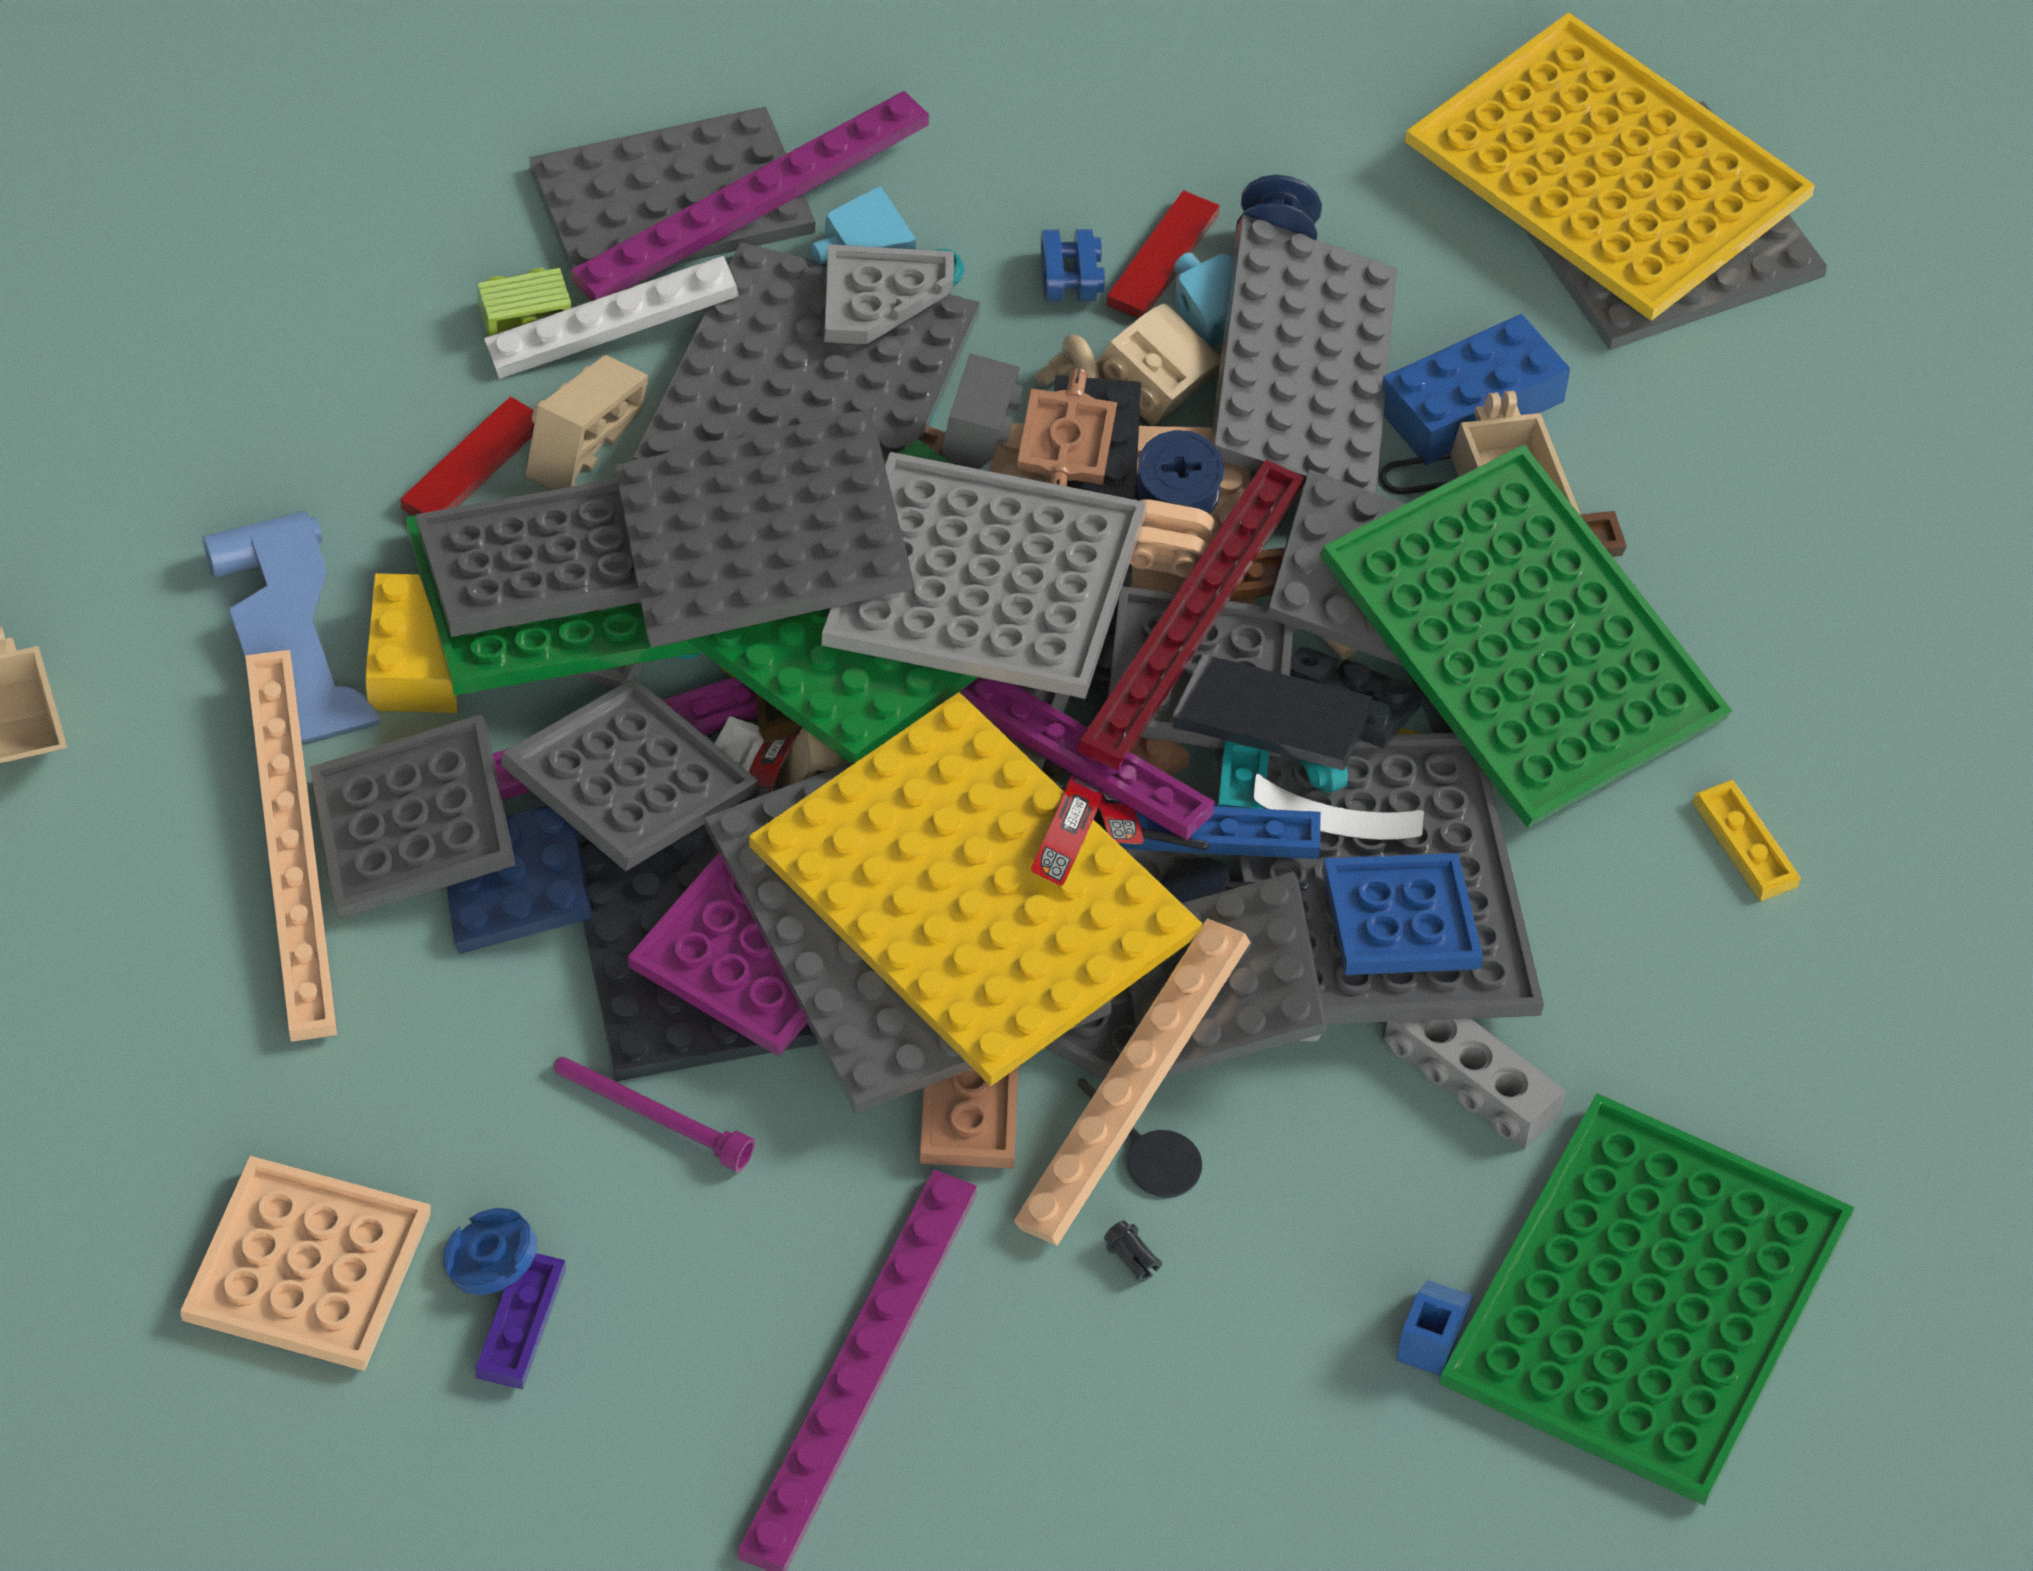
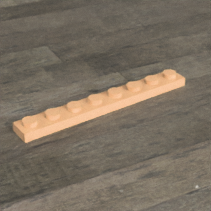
M1208 918L1206 919L1202 930L1190 944L1017 1214L1014 1222L1019 1230L1058 1246L1249 946L1250 941L1244 932Z

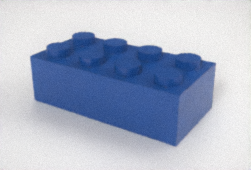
M1521 313L1383 376L1382 389L1386 393L1383 416L1417 456L1423 458L1424 464L1427 466L1437 461L1443 455L1451 453L1460 424L1462 422L1477 421L1474 414L1475 407L1484 406L1488 393L1498 392L1500 398H1502L1505 391L1513 390L1517 396V407L1520 415L1541 413L1565 401L1571 368Z

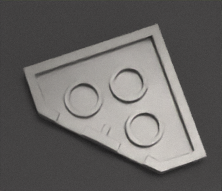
M828 244L824 342L868 344L952 293L954 252Z

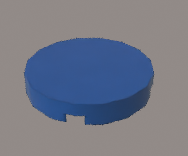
M493 1208L470 1217L469 1219L472 1223L463 1230L458 1227L451 1234L443 1250V1266L453 1284L467 1294L487 1295L505 1289L515 1283L529 1269L535 1257L537 1237L532 1227L520 1213L506 1208Z

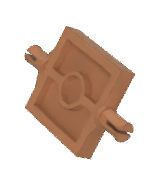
M1078 368L1070 370L1067 390L1050 392L1031 388L1016 471L1045 475L1050 478L1049 483L1067 486V481L1072 480L1103 485L1117 402L1099 400L1085 394L1084 389L1088 374L1080 369L1079 380L1076 383Z

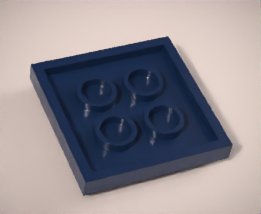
M548 805L506 816L515 866L447 886L454 944L460 954L592 919L579 832Z

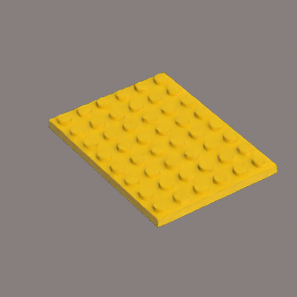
M1569 12L1406 130L1405 143L1651 321L1811 198L1815 184Z
M960 692L749 836V847L990 1086L1001 1080L1190 943L1202 930V923L1094 820L1064 885H1056L1034 874L1031 871V866L1065 792Z

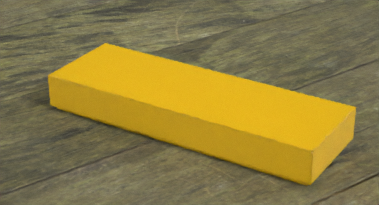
M1733 779L1694 794L1692 804L1760 902L1799 887L1800 875Z

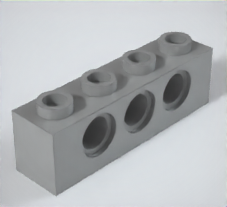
M1471 1018L1387 1022L1384 1041L1387 1042L1390 1050L1399 1058H1407L1422 1069L1424 1075L1431 1083L1437 1086L1442 1085L1458 1097L1459 1102L1465 1109L1472 1113L1477 1112L1493 1124L1495 1130L1503 1138L1513 1140L1526 1149L1561 1117L1566 1090Z

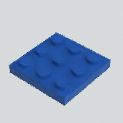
M1458 853L1324 858L1322 873L1345 975L1481 969L1483 953Z

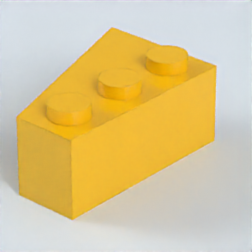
M375 573L366 667L367 702L372 704L376 711L457 713V697L452 691L433 613L420 575Z

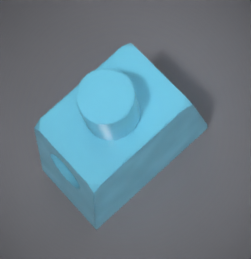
M880 186L830 211L826 215L825 239L811 243L810 251L814 261H818L820 265L827 264L828 244L916 249V238Z
M1186 253L1174 265V271L1179 275L1176 280L1174 302L1186 323L1213 347L1223 341L1233 258L1227 254H1218L1201 263L1192 253Z

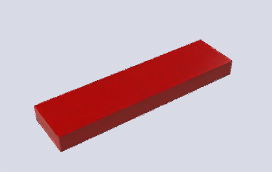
M1183 190L1108 293L1106 305L1138 319L1149 312L1177 273L1174 271L1176 261L1182 255L1194 251L1219 216L1220 205Z
M510 396L400 499L401 509L415 516V514L460 506L532 438L535 425L532 422L534 410Z

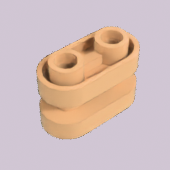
M1139 500L1146 502V515L1130 564L1139 569H1150L1188 577L1212 541L1215 527L1213 518L1207 512L1197 508L1155 500Z

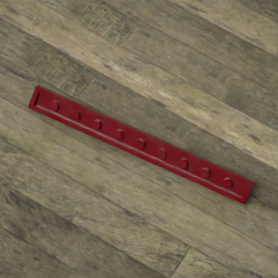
M1267 459L1264 461L1081 738L1077 752L1118 771L1297 497L1302 489L1304 476Z

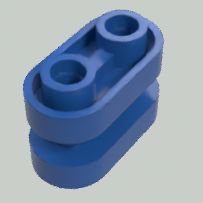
M1042 229L1040 252L1045 302H1063L1064 289H1077L1078 301H1096L1097 293H1104L1105 271L1104 268H1097L1096 263L1101 262L1102 257L1101 237H1094L1092 229H1075L1074 242H1061L1059 229ZM1064 258H1074L1075 272H1064Z

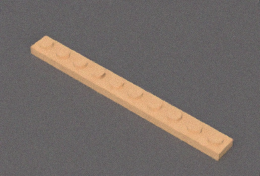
M290 650L245 655L290 1039L293 1042L336 1036L337 1027Z

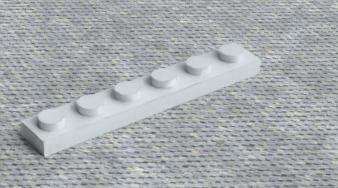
M724 256L492 335L484 338L498 378L502 379L738 297L739 294Z

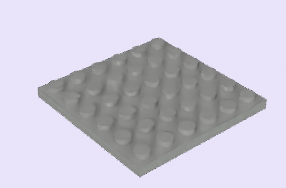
M890 452L885 468L915 589L832 607L822 631V646L1086 698L1146 515V502Z

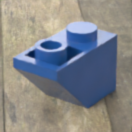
M1427 1280L1417 1292L1402 1329L1396 1361L1441 1376L1471 1305L1473 1295Z

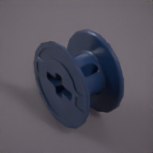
M1276 174L1262 176L1250 182L1243 190L1241 196L1243 213L1237 220L1236 231L1237 225L1244 214L1317 240L1318 232L1315 223L1321 217L1322 202L1318 193L1308 183L1292 176Z
M1172 430L1158 434L1145 444L1139 455L1136 499L1138 501L1155 500L1203 510L1209 515L1212 514L1219 502L1220 484L1224 476V462L1219 450L1207 438L1192 431Z

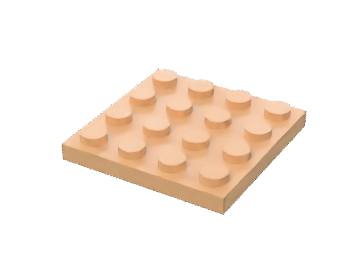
M250 1156L180 1310L182 1321L365 1371L431 1216L430 1204Z

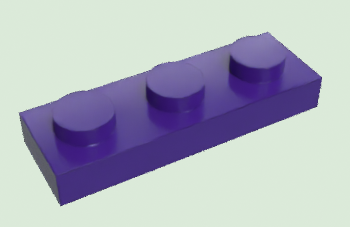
M536 1253L529 1269L515 1283L504 1289L476 1366L477 1379L523 1390L566 1271L565 1260Z

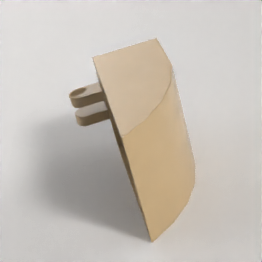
M1161 304L1141 316L1114 338L1098 360L1097 367L1099 376L1102 379L1141 382L1140 415L1151 426H1156L1219 373L1221 355L1167 304Z
M1513 390L1505 391L1502 398H1500L1498 392L1488 393L1484 406L1475 407L1474 414L1477 421L1462 422L1459 426L1450 453L1458 477L1525 444L1580 514L1541 413L1520 415L1517 407V396Z
M0 626V764L67 749L39 646L16 650L13 637L5 639L3 628Z

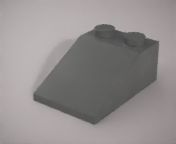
M969 353L949 415L941 453L942 457L952 464L975 469L982 468L994 458L999 441L1007 443L1014 418L1007 416L1009 409L1017 411L1024 387L1016 384L1020 367Z

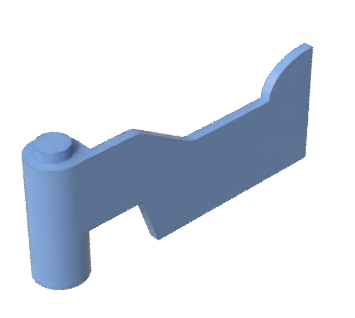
M305 510L202 536L206 561L213 578L257 567L261 569L266 587L231 607L229 614L244 658L245 655L290 650L302 745L380 724L375 708L367 702V698L349 687H335L313 624V618L326 579V565L318 543L322 542V534L317 518H309Z

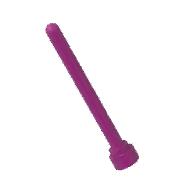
M559 1057L553 1063V1069L558 1075L714 1150V1156L720 1159V1164L737 1173L746 1167L753 1155L755 1139L738 1130L733 1133L725 1131L722 1134L566 1057Z

